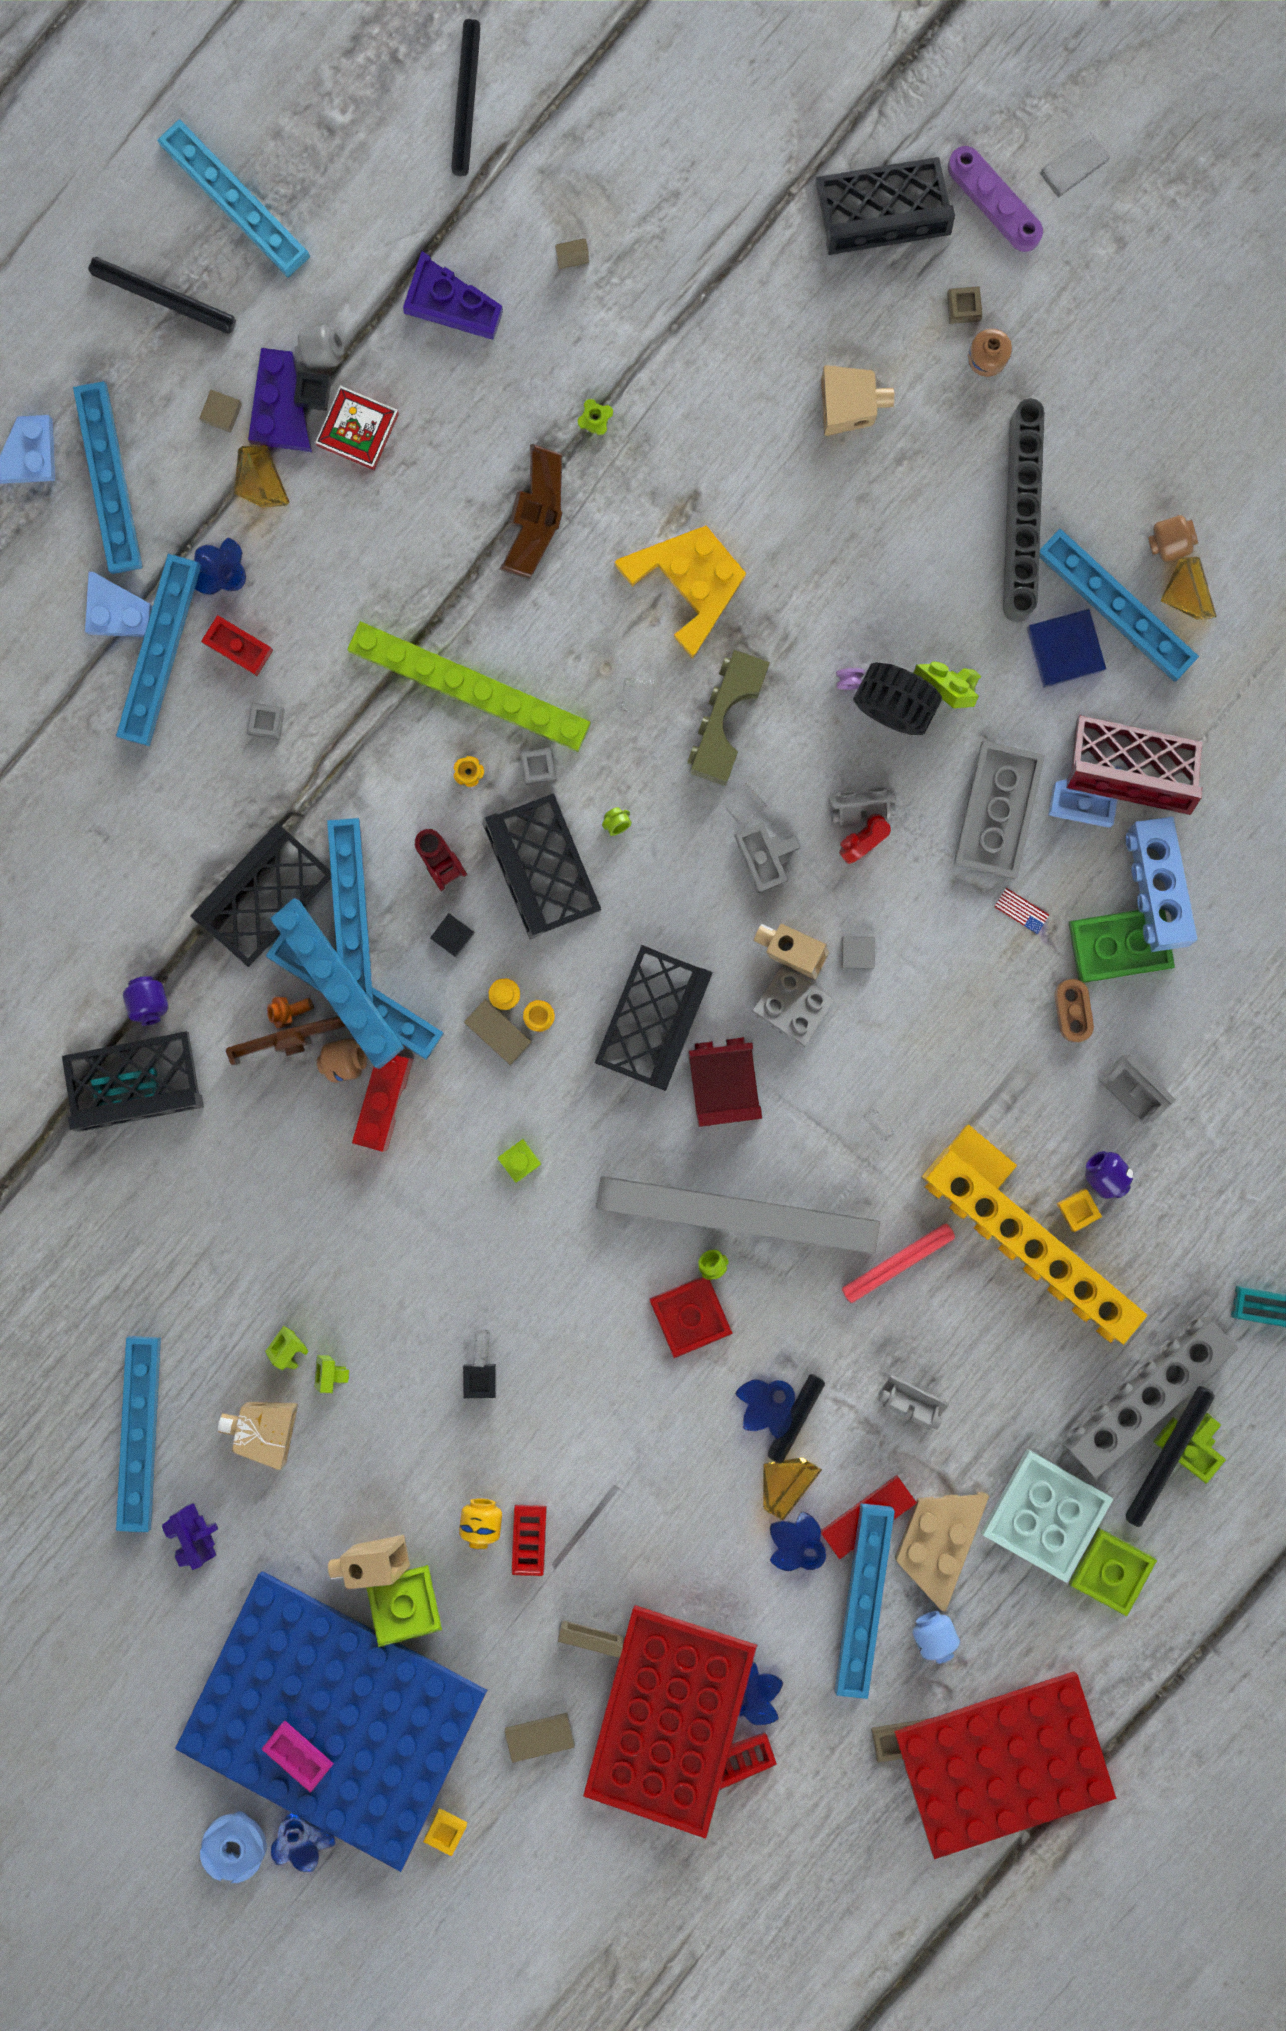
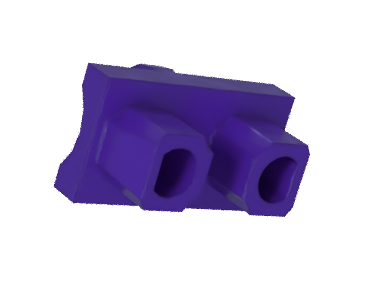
M194 1503L186 1505L162 1524L165 1536L169 1539L178 1537L182 1546L175 1551V1559L179 1567L190 1566L192 1570H195L216 1556L213 1548L215 1543L211 1534L218 1530L216 1522L206 1525L203 1515L199 1516Z

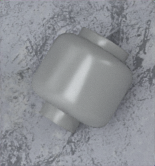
M319 325L302 331L298 336V345L295 346V355L301 365L305 364L312 372H320L337 366L341 361V355L344 354V345L339 333L335 329L331 330L326 325Z

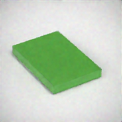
M1159 909L1160 918L1167 922L1165 910ZM1139 910L1069 921L1078 980L1083 983L1175 968L1172 949L1151 952L1150 943L1147 944L1143 935V926L1146 925L1144 912L1141 913Z

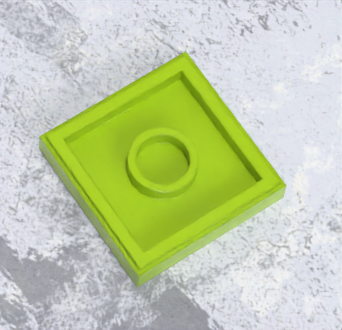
M1098 1527L1069 1584L1127 1617L1157 1560L1153 1556Z
M428 1565L406 1570L391 1585L366 1587L378 1648L442 1631Z

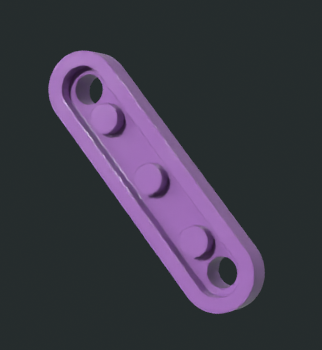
M970 146L956 148L948 162L950 176L1015 249L1022 252L1035 249L1043 235L1041 222L974 148ZM966 158L970 161V164H963L960 159ZM1023 228H1030L1032 234L1024 233Z

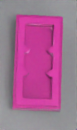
M286 1721L278 1727L262 1748L269 1757L310 1793L334 1764Z

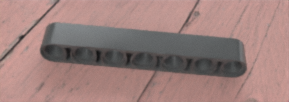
M1033 398L1021 401L1010 420L1003 611L1007 619L1016 623L1026 620L1035 610L1038 603L1045 412L1041 402ZM1021 413L1030 414L1034 422H1025L1021 417ZM1019 445H1029L1033 453L1027 454L1022 452ZM1018 475L1028 476L1032 484H1022L1018 479ZM1017 506L1027 507L1030 511V516L1025 517L1019 514ZM1016 537L1026 538L1029 542V548L1020 547L1016 542ZM1015 568L1026 570L1028 579L1018 578L1015 574ZM1022 599L1025 601L1027 610L1020 611L1016 609L1013 600Z

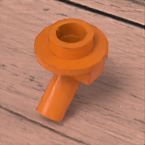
M274 997L271 1004L267 1007V1016L276 1028H282L292 1024V1017L313 1010L314 1005L310 998L289 1005L286 997Z

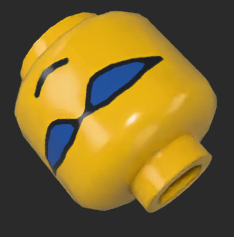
M476 1498L470 1500V1504L462 1508L459 1536L469 1542L470 1548L487 1549L488 1544L499 1540L502 1511L495 1506V1501Z

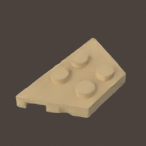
M977 1492L974 1495L958 1496L957 1494L945 1495L942 1498L923 1497L917 1498V1504L914 1505L895 1555V1560L941 1611L946 1612L989 1499L987 1493Z

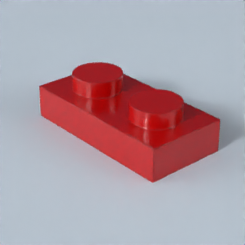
M219 615L216 616L201 640L204 645L255 676L259 675L273 652L270 646Z

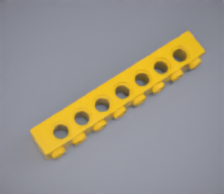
M945 1148L921 1176L927 1182L924 1186L925 1189L938 1199L942 1195L952 1203L948 1208L964 1220L966 1216L976 1223L973 1227L975 1231L986 1240H989L991 1236L1001 1244L997 1248L1012 1261L1015 1257L1025 1264L1022 1268L1025 1273L1035 1281L1042 1278L1050 1285L1047 1288L1050 1294L1060 1302L1066 1298L1074 1305L1071 1311L1086 1323L1089 1319L1099 1326L1096 1332L1109 1343H1112L1115 1339L1124 1345L1148 1316L951 1149ZM961 1177L965 1182V1189L961 1194L954 1195L951 1191V1183L954 1179ZM986 1198L990 1204L989 1211L984 1215H978L975 1205L978 1200ZM1011 1219L1014 1223L1013 1232L1003 1236L1000 1232V1225L1004 1220ZM1035 1239L1038 1243V1251L1033 1256H1027L1025 1245L1028 1241ZM1060 1260L1063 1265L1062 1272L1058 1276L1052 1277L1049 1272L1050 1265L1054 1261ZM1080 1281H1085L1087 1284L1086 1293L1081 1297H1076L1074 1294L1075 1285ZM1104 1302H1110L1112 1307L1111 1313L1107 1317L1101 1318L1099 1307Z

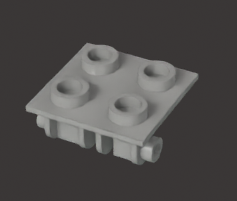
M782 964L761 998L753 1007L752 1012L756 1014L757 1018L761 1017L771 1024L773 1029L777 1028L780 1030L779 1033H784L792 1038L795 1044L798 1045L799 1043L805 1047L835 999Z

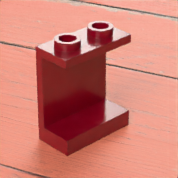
M744 1037L726 1039V1046L714 1047L713 1041L695 1043V1050L688 1051L698 1127L763 1119L756 1085L752 1054L753 1043H745Z

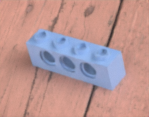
M1174 817L1137 821L1126 833V846L1128 851H1132L1134 863H1132L1131 872L1133 880L1138 882L1140 894L1137 896L1138 909L1141 913L1144 912L1146 925L1143 926L1144 940L1147 944L1150 943L1151 952L1189 947L1198 939ZM1147 849L1156 850L1160 859H1151L1147 854ZM1153 879L1163 881L1166 888L1165 891L1157 890L1153 885ZM1159 909H1164L1170 913L1171 922H1165L1160 918Z

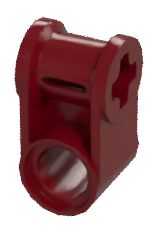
M424 829L417 834L414 844L416 851L427 866V871L440 891L445 890V885L459 876L465 877L468 875L456 854L451 851L444 838L437 831ZM428 836H434L438 839V847L431 853L424 852L422 849V842Z

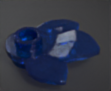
M228 537L223 541L220 548L213 545H203L196 549L194 560L201 564L195 590L205 595H213L221 589L237 591L244 586L246 572L241 564L243 552L236 541Z
M755 1379L738 1388L735 1393L736 1396L749 1405L743 1418L744 1430L760 1431L769 1427L770 1432L777 1439L789 1430L792 1423L790 1409L795 1402V1391L789 1383L777 1380L768 1384ZM777 1391L785 1393V1400L782 1403H777L774 1400V1394Z
M803 1511L800 1512L795 1524L790 1521H778L770 1525L771 1537L779 1548L770 1558V1562L774 1566L784 1571H793L800 1567L806 1570H815L824 1564L826 1548L820 1541L821 1528L810 1514ZM813 1549L816 1555L808 1556L805 1554V1550Z
M754 1661L739 1717L744 1716L753 1725H767L779 1719L777 1711L770 1702L780 1692L783 1681L773 1674H759L758 1667Z
M292 1813L287 1815L278 1826V1837L271 1845V1857L276 1865H283L290 1861L298 1871L313 1872L318 1865V1851L335 1846V1837Z

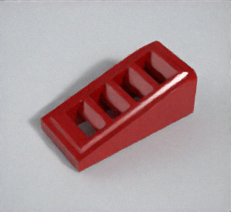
M515 1505L512 1575H544L547 1506ZM521 1517H540L539 1523L521 1522ZM521 1531H539V1536H521L520 1533ZM520 1544L538 1545V1550L520 1549ZM520 1558L538 1559V1563L520 1562Z
M765 1732L731 1745L725 1768L726 1773L723 1775L720 1790L777 1765ZM759 1745L764 1759L759 1762L754 1747ZM747 1750L751 1765L746 1766L742 1752ZM735 1756L739 1769L733 1770L729 1757Z

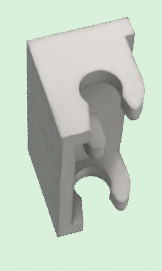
M1122 1055L1098 1079L1143 1124L1155 1121L1176 1101L1131 1055Z

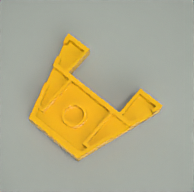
M706 525L621 557L614 562L616 568L632 587L653 569L659 567L698 615L674 634V638L691 658L696 656L701 645L746 577V572Z

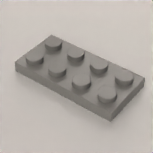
M987 741L981 742L953 865L1012 879L1018 877L1045 758L1044 754Z

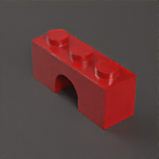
M396 1055L380 1069L373 1066L352 1144L381 1152L388 1150L396 1123L395 1113L402 1091L406 1088L413 1059Z

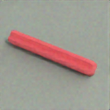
M948 1224L941 1225L842 1288L843 1294L850 1303L855 1302L954 1240V1232Z

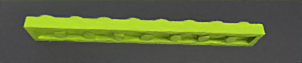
M361 621L347 649L349 653L576 752H579L591 725V722Z

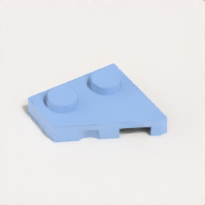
M49 415L18 416L0 454V484L55 481L53 419Z
M89 572L85 632L89 635L144 637L153 606L95 572Z
M1120 766L1115 767L1116 769L1122 770V767ZM1067 779L1057 781L1053 785L1049 816L1108 828L1114 824L1117 799L1066 788Z

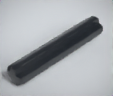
M810 1374L768 1451V1457L771 1460L780 1464L784 1462L825 1386L822 1378L814 1374Z

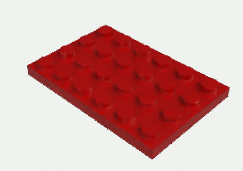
M635 1605L629 1620L621 1657L619 1658L583 1797L706 1839L758 1645Z
M1075 1671L894 1731L934 1860L1117 1799L1079 1676Z

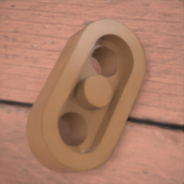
M1065 980L1056 987L1054 993L1060 1033L1070 1042H1083L1092 1035L1094 1030L1088 988L1080 980ZM1069 989L1075 993L1073 1001H1068L1065 997V993ZM1073 1021H1077L1080 1025V1029L1076 1033L1070 1028V1024Z

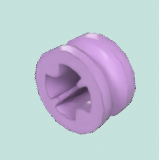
M859 668L838 670L836 676L840 678V681L837 682V688L843 690L858 689L862 682L861 677L865 675V670Z

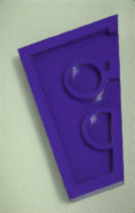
M421 251L403 305V311L407 315L494 340L503 313V307L473 285H467L455 277L454 272L448 268H442L433 262L429 255Z
M261 348L248 441L254 445L312 452L304 409L296 407L294 404L298 373L295 357L291 351Z

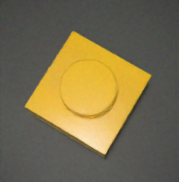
M1085 1188L1056 1203L1072 1232H1076L1102 1217L1091 1195Z
M439 1808L423 1842L452 1856L467 1827V1822Z

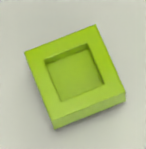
M524 1139L497 1157L515 1183L542 1164Z

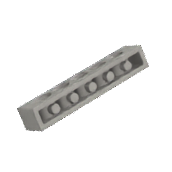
M1203 1316L1189 1322L1184 1329L1186 1332L1177 1340L1172 1339L1162 1347V1354L1158 1358L1144 1363L1138 1369L1137 1373L1139 1375L1130 1383L1125 1382L1115 1390V1397L1107 1404L1102 1403L1097 1406L1090 1414L1091 1419L1083 1426L1077 1425L1067 1434V1440L1063 1445L1095 1479L1238 1350L1237 1346L1213 1320ZM1199 1344L1201 1347L1200 1355L1195 1359H1191L1189 1355L1191 1347ZM1176 1365L1178 1370L1176 1377L1172 1380H1167V1369L1170 1366ZM1148 1387H1153V1398L1143 1402V1391ZM1123 1409H1130L1131 1415L1129 1420L1125 1423H1119V1413ZM1101 1430H1106L1107 1439L1105 1442L1095 1444V1435Z

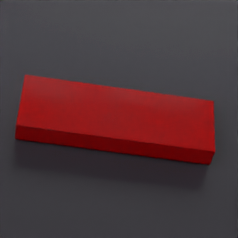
M898 1475L820 1530L822 1536L839 1559L854 1550L861 1503L893 1507L895 1511L894 1520L917 1504Z

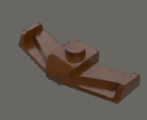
M535 444L530 445V494L523 491L516 493L509 523L520 526L521 529L499 570L520 577L531 578L555 531L559 529L563 514L561 510V453Z
M335 1016L226 1048V1054L231 1065L240 1064V1057L273 1047L276 1052L285 1051L286 1056L305 1052L304 1046L312 1044L311 1036L345 1028L346 1026L339 1016Z

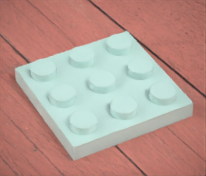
M1026 1449L984 1525L981 1534L1067 1583L1114 1498L1031 1450Z

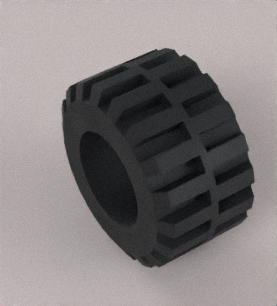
M874 662L870 664L853 701L867 716L893 730L909 735H923L927 731L942 701V696L934 686L918 675L892 664Z

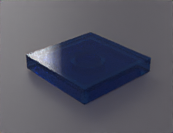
M1090 609L1031 624L1027 627L1043 688L1106 670Z

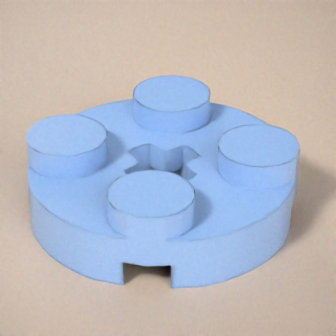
M242 1811L217 1818L207 1828L201 1842L200 1860L204 1869L212 1878L219 1881L224 1879L232 1880L231 1883H240L249 1879L259 1869L267 1851L264 1832L256 1821L249 1818ZM228 1842L238 1843L240 1845V1854L236 1855L235 1852L228 1853L226 1851L229 1845Z

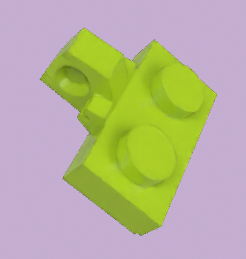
M933 661L930 664H916L913 673L934 686L942 696V700L953 709L975 707L979 695L975 693V687L981 675L974 669L963 668L959 673H956L952 670L949 672V668L945 664Z
M1208 1413L1203 1417L1178 1461L1205 1484L1210 1481L1226 1461L1220 1453L1212 1448L1216 1442L1212 1436L1220 1428L1221 1424ZM1172 1417L1153 1440L1161 1449L1165 1446L1178 1420Z

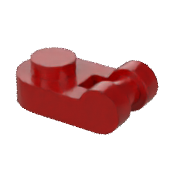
M881 814L870 815L866 822L867 826L857 834L852 833L840 843L842 848L839 854L847 864L854 863L890 835L891 827Z

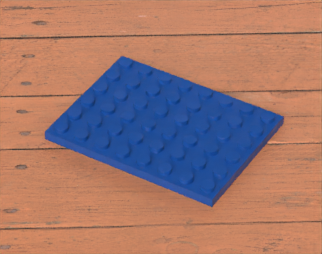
M262 1571L258 1574L175 1749L401 1872L488 1690L400 1643L378 1648L375 1630ZM284 1721L290 1724L334 1763L311 1793L262 1750L263 1746Z

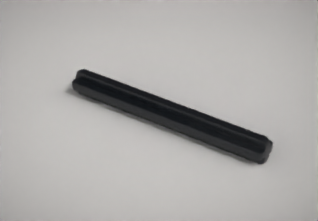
M465 19L463 22L451 163L452 173L456 176H466L469 173L481 29L480 22L476 19Z
M93 257L89 264L88 270L92 276L227 334L232 333L235 327L236 320L233 315L98 257Z
M1199 1386L1194 1392L1126 1513V1520L1130 1524L1141 1527L1215 1398L1214 1393L1210 1389Z

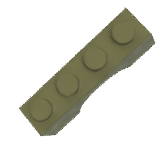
M735 649L731 658H724L719 675L724 676L720 688L714 686L708 703L714 706L710 718L703 717L698 734L703 735L700 746L693 745L687 764L692 765L690 774L723 786L727 785L738 751L730 745L724 734L723 719L727 711L736 703L746 699L758 698L770 662Z

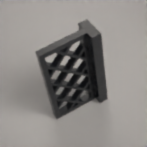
M939 157L816 177L815 183L827 236L826 246L828 255L948 236L952 233L955 212L953 205L949 203ZM933 169L935 176L930 184L916 177L920 171ZM898 175L905 182L897 189L885 182L889 176ZM867 180L875 186L867 195L855 187L859 181ZM910 184L924 191L918 200L904 193ZM836 185L844 191L836 200L825 192V187ZM879 189L893 196L886 206L873 198ZM849 194L862 201L855 211L842 203ZM928 195H931L940 201L941 207L928 208L922 203ZM900 200L910 206L911 209L906 213H897L892 210V207ZM867 205L881 212L878 217L869 219L861 215ZM838 210L850 218L845 223L832 225L831 217Z
M554 793L503 813H495L484 817L482 825L529 939L536 938L543 933L602 910ZM548 803L554 813L550 825L533 818L536 809ZM532 810L530 816L523 814L527 811ZM516 816L527 821L522 835L518 836L509 832L504 820ZM556 821L560 830L554 827ZM530 823L548 830L542 846L524 838ZM551 832L564 838L566 846L562 854L545 847ZM512 839L519 841L516 848ZM522 843L539 850L533 866L521 861L518 851ZM568 850L570 852L572 859L566 857V853ZM543 852L560 859L554 874L537 868ZM563 861L574 865L577 869L578 875L574 884L557 877ZM524 868L531 870L528 877ZM534 872L551 879L545 895L534 891L531 887L530 881ZM580 879H581V882H582L584 888L578 886V883H579V880H580ZM555 881L572 888L565 904L548 897ZM575 890L586 894L592 907L580 911L569 906ZM536 897L542 899V903L540 906L538 904ZM546 901L563 908L559 920L549 924L546 923L542 914ZM567 910L574 913L564 917Z
M276 823L190 917L199 925L201 924L247 967H250L280 934L277 928L274 931H260V913L278 912L282 909V889H300V902L305 908L331 880V870L280 823ZM287 841L298 849V863L280 864L279 850ZM302 854L312 863H302ZM275 855L276 864H267ZM299 866L300 885L281 886L280 867ZM303 866H316L325 874L324 878L317 885H303ZM276 867L277 886L258 887V872L262 868ZM254 878V887H245ZM304 889H312L304 898ZM254 890L255 909L237 910L236 896L241 891ZM258 890H277L278 908L259 909ZM232 901V910H224ZM255 913L256 932H238L237 914ZM219 914H233V932L220 933L211 923ZM257 935V949L248 958L239 950L238 936ZM261 935H269L261 944ZM225 936H234V944Z
M641 945L595 1063L666 1091L713 972ZM648 954L657 958L662 971L645 978L640 966L644 955ZM663 961L673 964L674 966L666 969ZM679 967L692 972L687 985L677 989L674 988L668 972ZM639 971L642 979L637 982H634L637 972ZM664 974L671 992L654 998L647 981ZM644 983L651 1000L633 1007L629 998V992L632 987ZM685 989L682 999L680 1001L677 992H680ZM673 995L678 1005L676 1014L663 1019L656 1001ZM627 1000L630 1009L622 1012ZM653 1004L660 1021L642 1028L635 1011ZM632 1012L639 1030L622 1037L617 1027L619 1017ZM673 1019L668 1031L665 1022ZM661 1024L665 1031L666 1039L664 1044L651 1049L644 1031ZM615 1030L618 1039L610 1042L613 1032ZM641 1033L648 1050L630 1057L623 1040ZM620 1042L627 1059L617 1064L603 1060L607 1047ZM658 1049H661L658 1059L656 1060L653 1052ZM649 1053L655 1065L650 1078L638 1074L632 1062ZM629 1062L632 1071L621 1067V1065Z
M187 1031L62 1056L71 1117H68L70 1130L83 1132L204 1108L203 1098L198 1090L190 1036ZM182 1040L183 1053L177 1062L163 1054L170 1042ZM162 1044L158 1050L153 1047ZM147 1047L155 1055L148 1065L143 1068L134 1062L132 1058L140 1048ZM131 1050L127 1056L121 1053L124 1051ZM115 1053L123 1058L124 1061L113 1075L103 1068L101 1064L109 1054ZM99 1057L96 1062L90 1058ZM160 1057L173 1065L163 1081L149 1072ZM85 1060L93 1065L83 1081L74 1075L72 1062ZM184 1061L186 1064V1069L181 1066ZM129 1063L142 1071L132 1087L118 1078ZM178 1069L188 1076V1089L177 1091L168 1085ZM97 1070L111 1078L101 1093L88 1085ZM146 1075L160 1084L153 1096L145 1097L136 1091L147 1077ZM75 1081L80 1084L77 1089ZM116 1082L129 1090L122 1102L114 1103L105 1096ZM86 1088L95 1094L97 1099L90 1108L79 1110L78 1097ZM165 1088L171 1091L168 1093L161 1094ZM134 1094L139 1097L138 1099L130 1100ZM102 1101L108 1103V1105L99 1106Z

